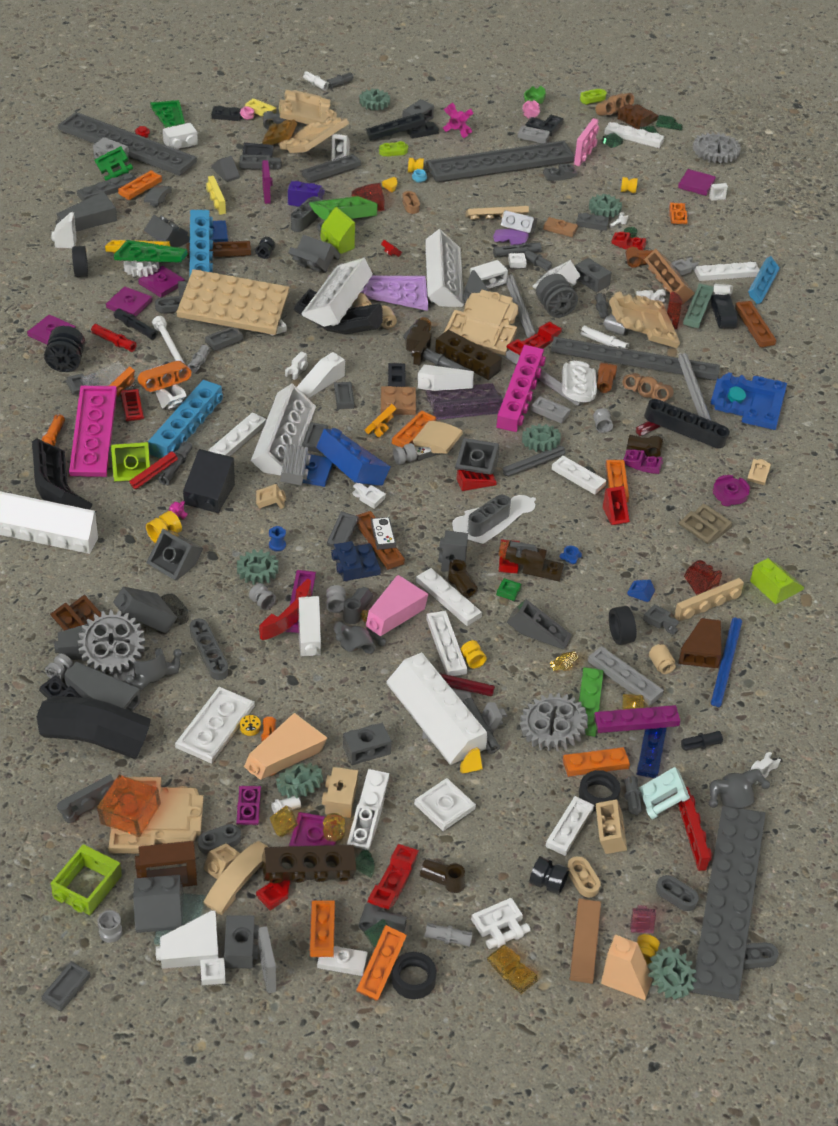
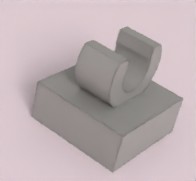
M488 702L481 714L493 732H495L498 725L503 724L502 718L508 716L505 709H498L495 702Z

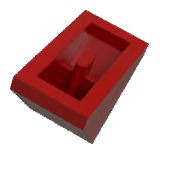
M624 486L606 488L602 508L610 524L630 522Z

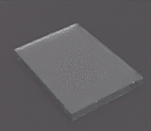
M116 361L82 377L81 381L85 386H109L126 369L120 361ZM133 382V384L130 387L127 386L124 390H128L136 386V383Z

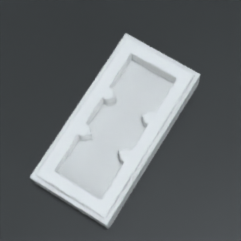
M334 946V957H319L317 968L363 976L368 952Z

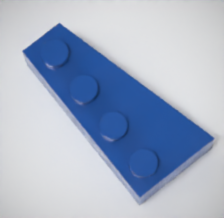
M332 428V430L324 429L316 447L354 483L383 486L391 467L336 428Z

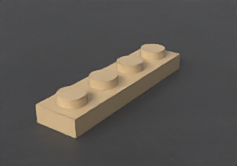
M529 206L467 209L466 218H470V220H478L480 217L494 219L495 216L503 218L504 210L526 215L529 213Z
M738 578L677 603L675 619L680 622L701 612H706L713 607L720 606L727 601L737 599L741 596L744 582Z

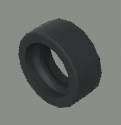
M73 246L74 276L88 277L86 247Z
M628 606L610 609L609 628L615 643L622 645L634 642L637 629L631 609Z
M601 770L589 772L583 776L580 782L579 798L593 804V811L596 812V803L619 800L620 783L609 772ZM592 785H602L610 789L612 795L606 798H598L590 794L587 788Z
M420 952L404 953L396 959L392 968L391 980L393 988L399 995L408 999L424 998L435 987L437 973L435 963L429 956ZM415 966L425 970L428 978L422 984L413 985L403 981L400 973L407 967Z

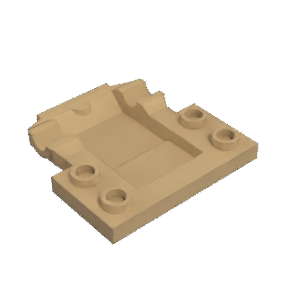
M285 90V100L280 99L279 114L280 118L295 119L296 122L310 124L311 122L315 124L319 121L320 124H324L323 121L329 118L332 120L337 118L336 112L329 109L331 106L330 100L318 95L296 90Z
M340 117L334 120L329 118L323 121L324 124H320L319 121L315 124L311 122L304 129L293 134L289 140L279 143V147L281 150H288L289 153L307 152L348 125L349 122L347 118L340 119Z
M481 290L480 293H471L465 303L464 312L454 310L444 332L449 329L493 353L506 356V352L509 350L506 348L507 344L513 341L517 332V327L510 324L515 323V318L519 314L518 305L513 302V298L500 295L497 292Z
M620 291L611 297L609 304L612 309V315L615 316L616 321L621 323L624 328L647 334L650 341L678 348L680 341L661 301H654L645 296L637 295L633 299L630 294L623 296Z
M118 777L117 786L121 793L115 795L109 853L139 854V846L195 841L196 837L201 835L203 795H199L197 789L193 787H161V777Z

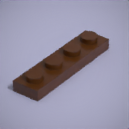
M250 241L213 242V249H210V251H213V257L251 255ZM186 243L187 258H190V243Z

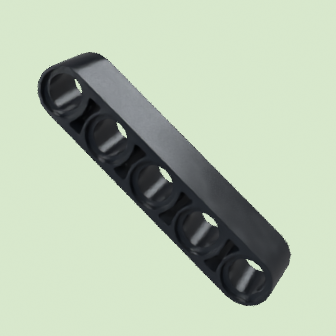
M651 399L644 413L647 421L714 448H723L730 434L729 429L724 425L658 399Z

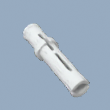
M583 326L582 331L584 332L580 333L581 336L607 346L628 349L626 346L629 347V343L618 340L616 336L606 335L587 326Z

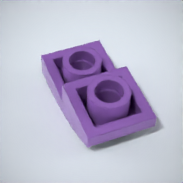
M514 229L496 230L493 235L494 242L510 240L511 245L525 243L529 237L528 233Z

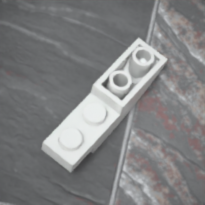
M368 769L347 845H354L356 848L365 850L370 849L383 808L389 773Z

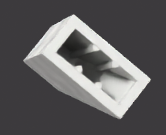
M210 911L160 937V946H156V960H161L162 969L201 965L200 960L218 958L216 912Z

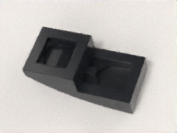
M388 363V386L405 387V363Z

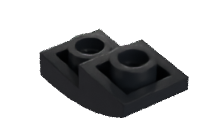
M56 675L39 688V691L47 699L52 696L82 698L71 686L67 687Z

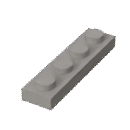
M601 646L588 657L590 664L597 669L604 670V674L649 706L663 695V689Z

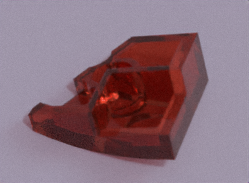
M381 183L365 185L351 191L352 197L360 196L377 203V211H384L385 200Z
M671 291L667 314L669 318L673 319L672 325L674 329H678L682 299L676 292Z
M702 560L694 562L684 574L685 579L696 595L709 591L712 587L719 586L722 576L720 570L714 571L713 566L707 565Z

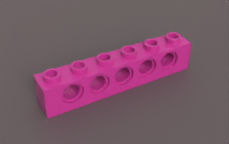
M527 345L523 346L497 415L496 428L517 432L519 426L523 425V414H527L529 407L527 403L532 400V390H535L537 386L536 379L540 378L541 366L544 367L545 365L544 349Z

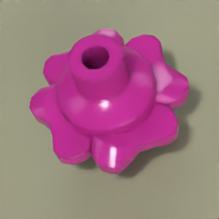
M175 501L169 507L168 511L174 512L177 517L183 520L188 515L184 511V501L180 503Z

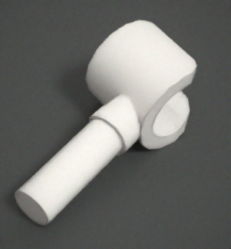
M621 212L619 218L609 224V227L612 228L617 224H626L628 215L624 216L625 213Z

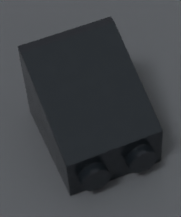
M199 449L183 489L184 505L219 513L235 486L234 457Z

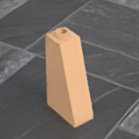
M294 713L248 755L244 767L251 774L262 780L320 753L327 737Z

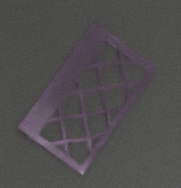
M493 383L477 384L469 389L426 390V396L436 420L498 414L503 402L502 396L498 395Z

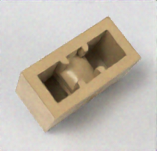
M333 767L331 775H327L326 779L328 791L323 792L322 805H325V814L351 818L358 786V770Z
M617 799L596 803L599 838L605 854L626 851L623 813Z

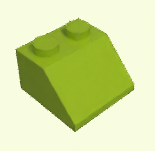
M334 208L321 226V240L332 244L340 254L355 249V222L339 208Z
M148 442L111 445L114 482L130 481L150 467Z
M769 558L755 564L753 567L750 582L775 604L804 590L803 585L779 564Z

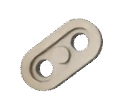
M576 856L568 861L567 867L570 869L569 877L576 889L584 897L596 896L599 893L600 880L591 865L583 857Z

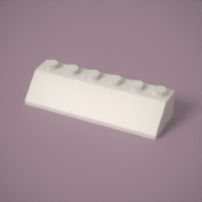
M438 229L425 239L427 296L431 302L438 306L462 307L464 306L461 249L442 230Z
M365 258L337 265L304 309L302 315L324 327L339 324L341 318L352 306L354 300L358 298L359 293L373 275Z
M293 384L288 385L277 393L251 462L264 473L281 475L286 444L302 446L316 408Z
M0 491V535L88 554L91 553L98 540L95 511Z
M421 652L405 659L389 677L387 685L447 762L452 765L463 760L468 752L476 747L479 748L480 752L485 750L487 743L486 730L425 655Z

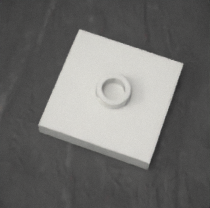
M448 778L429 789L414 801V804L442 831H445L475 810L476 804Z

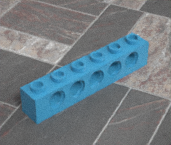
M190 210L189 278L193 269L213 273V263H210V261H213V251H210V249H213V240H210V238H213V228H210V226H213V217H209V210Z
M202 380L149 439V454L161 459L168 453L177 451L182 442H186L191 434L195 433L198 426L203 424L205 418L222 402V386Z

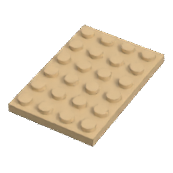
M193 269L178 307L177 317L276 335L290 287Z

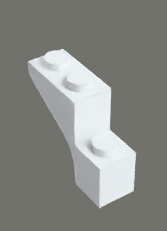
M176 384L150 392H156L162 409L168 407L169 410L178 407V404H181L182 400L187 396L184 389Z

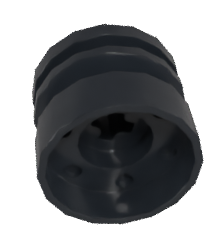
M59 326L53 329L44 352V359L48 366L59 372H71L78 368L85 347L83 334L71 326Z

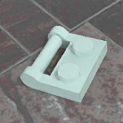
M676 767L639 787L646 805V811L652 820L658 817L659 813L678 802H685L690 799L680 772Z

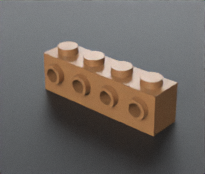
M656 248L644 259L649 265L648 269L654 275L656 274L655 278L661 284H664L662 287L668 293H671L670 297L675 302L679 301L684 304L695 294L669 260Z

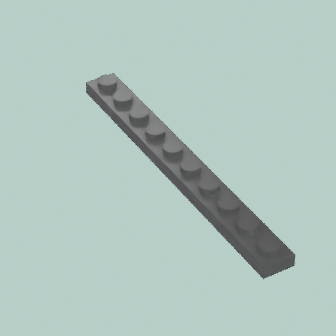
M560 337L553 338L551 352L684 375L677 357ZM689 360L695 377L717 380L720 365Z

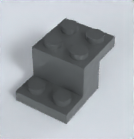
M306 235L302 236L297 249L290 247L288 252L293 257L292 260L298 262L299 266L304 268L309 266L318 273L321 271L327 272L333 258L339 260L341 255L332 244Z

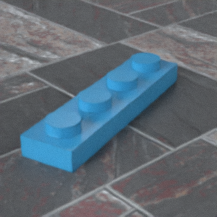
M772 256L765 259L748 290L749 296L756 304L763 301L780 269Z

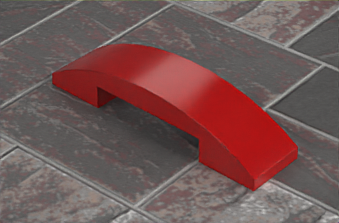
M549 321L540 326L538 333L524 341L517 339L507 344L506 348L518 355L521 354L524 345L544 349L553 341L554 337H557L562 332V328Z
M307 578L296 589V600L279 616L271 613L259 625L261 640L264 641L285 632L299 620V597H311L310 579Z
M401 844L397 845L391 856L390 864L379 884L373 888L368 898V903L388 910L393 907L407 883L419 850Z

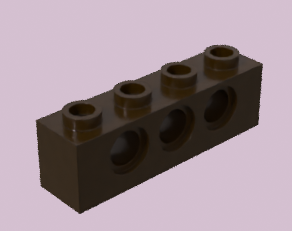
M449 329L436 338V353L443 354L447 359L474 371L477 375L490 380L501 371L502 357Z
M354 845L264 847L262 854L263 880L274 884L289 880L295 883H301L306 880L325 882L328 879L348 881L353 879L356 872ZM310 862L314 865V867L308 868L304 865V863ZM326 862H333L336 864V867H330ZM282 863H289L292 868H284Z

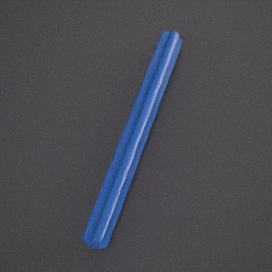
M734 617L731 621L711 699L712 706L720 707L722 705L742 625L740 618Z

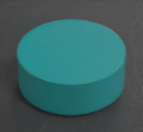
M732 387L727 396L731 402L737 401L740 404L744 401L746 393L740 387Z

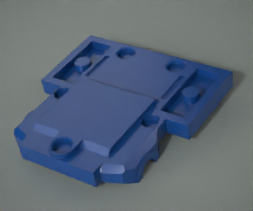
M729 372L720 379L717 378L710 404L714 405L718 411L743 416L742 423L776 430L787 383L753 376V380L749 381L743 375L734 377ZM732 387H740L745 391L746 397L742 403L739 404L737 401L731 402L728 399L727 394Z

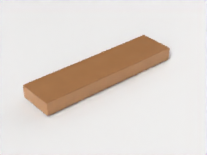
M578 899L569 979L571 981L593 984L601 908L600 901Z

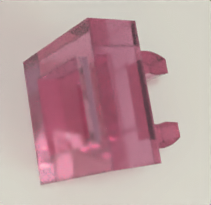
M637 905V908H632L631 932L654 933L655 909H647V905Z

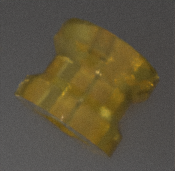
M337 813L328 814L323 820V835L329 841H339L345 834V819Z

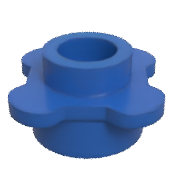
M575 546L565 547L564 553L560 554V559L570 564H576L577 559L582 557V553Z

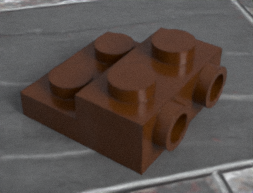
M627 104L619 108L618 119L640 130L657 121L658 115L639 104Z

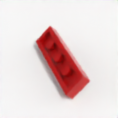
M686 787L690 799L685 802L680 801L677 804L698 871H705L709 861L712 860V852L710 848H707L706 833L700 826L701 818L699 812L695 810V798L690 794L689 788Z

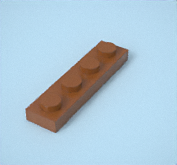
M751 301L736 302V311L759 347L775 345V337Z
M368 511L356 515L359 517L357 527L368 543H371L373 550L386 569L403 565L405 559L397 547L377 550L371 527V519L376 518L374 514Z

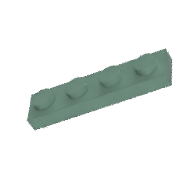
M699 283L685 315L683 325L695 328L700 327L711 296L714 293L713 286Z

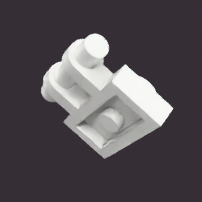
M512 898L474 913L471 917L472 922L482 937L489 934L493 937L486 940V945L489 949L496 946L500 948L506 942L512 939L518 940L523 938L524 934L530 932V927L527 923L521 926L518 924L522 920L523 914ZM507 926L510 928V930L505 933L500 932V929L505 928Z

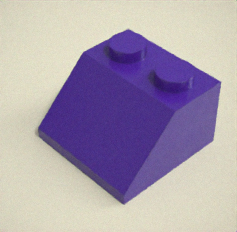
M291 181L288 187V205L299 207L308 198L313 196L319 197L322 200L324 189L321 185Z

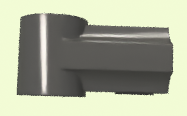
M266 111L263 114V125L267 130L272 124H280L287 120L280 118L279 113L275 114L272 111Z
M364 586L358 588L351 598L344 601L343 620L346 623L356 624L360 621L362 612L373 599V593L370 592L369 588Z
M367 903L358 926L363 932L368 934H375L378 931L382 932L385 925L404 933L407 916L387 912L382 907Z

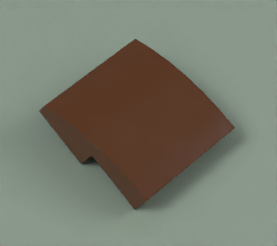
M83 595L70 606L64 603L50 614L63 631L88 624L87 619L94 621V614L102 617L101 612L86 595Z

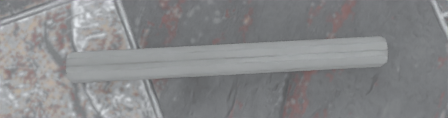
M507 274L506 284L513 302L518 305V315L525 334L529 338L535 335V329L514 275Z
M511 350L507 351L506 358L517 365L520 355ZM541 371L540 378H537L576 406H580L583 403L568 398L562 392V383L545 371Z
M686 353L680 354L678 360L699 416L711 420L688 355Z

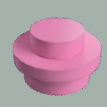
M244 106L240 110V115L246 120L253 119L254 110L251 107Z

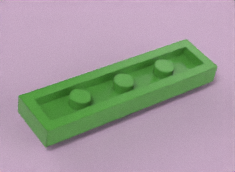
M583 667L579 702H581L582 707H585L588 718V728L585 729V735L595 737L597 728L594 712H599L604 670Z

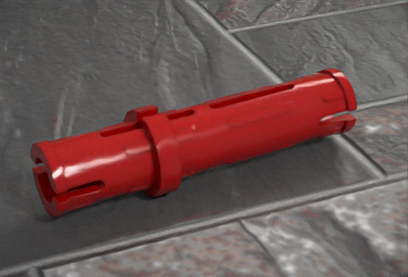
M94 324L91 328L92 334L114 343L118 348L122 347L133 352L137 347L135 341L127 339L123 334H116L98 324Z

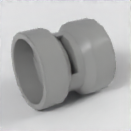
M601 408L594 412L593 418L596 430L600 433L609 432L613 428L610 411Z
M412 443L405 444L402 448L400 446L393 448V457L398 465L417 459L416 450Z
M262 583L256 584L249 592V598L253 602H257V605L262 610H268L276 601L275 594L268 591V588Z
M333 585L326 590V607L330 612L339 613L343 611L346 590L342 586Z
M60 653L54 658L53 663H49L45 667V673L50 679L56 675L62 681L66 670L74 664L67 655Z
M113 910L102 912L97 921L100 938L107 943L118 941L122 936L119 913Z

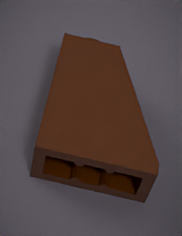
M701 618L681 647L678 664L718 668L721 659V620Z

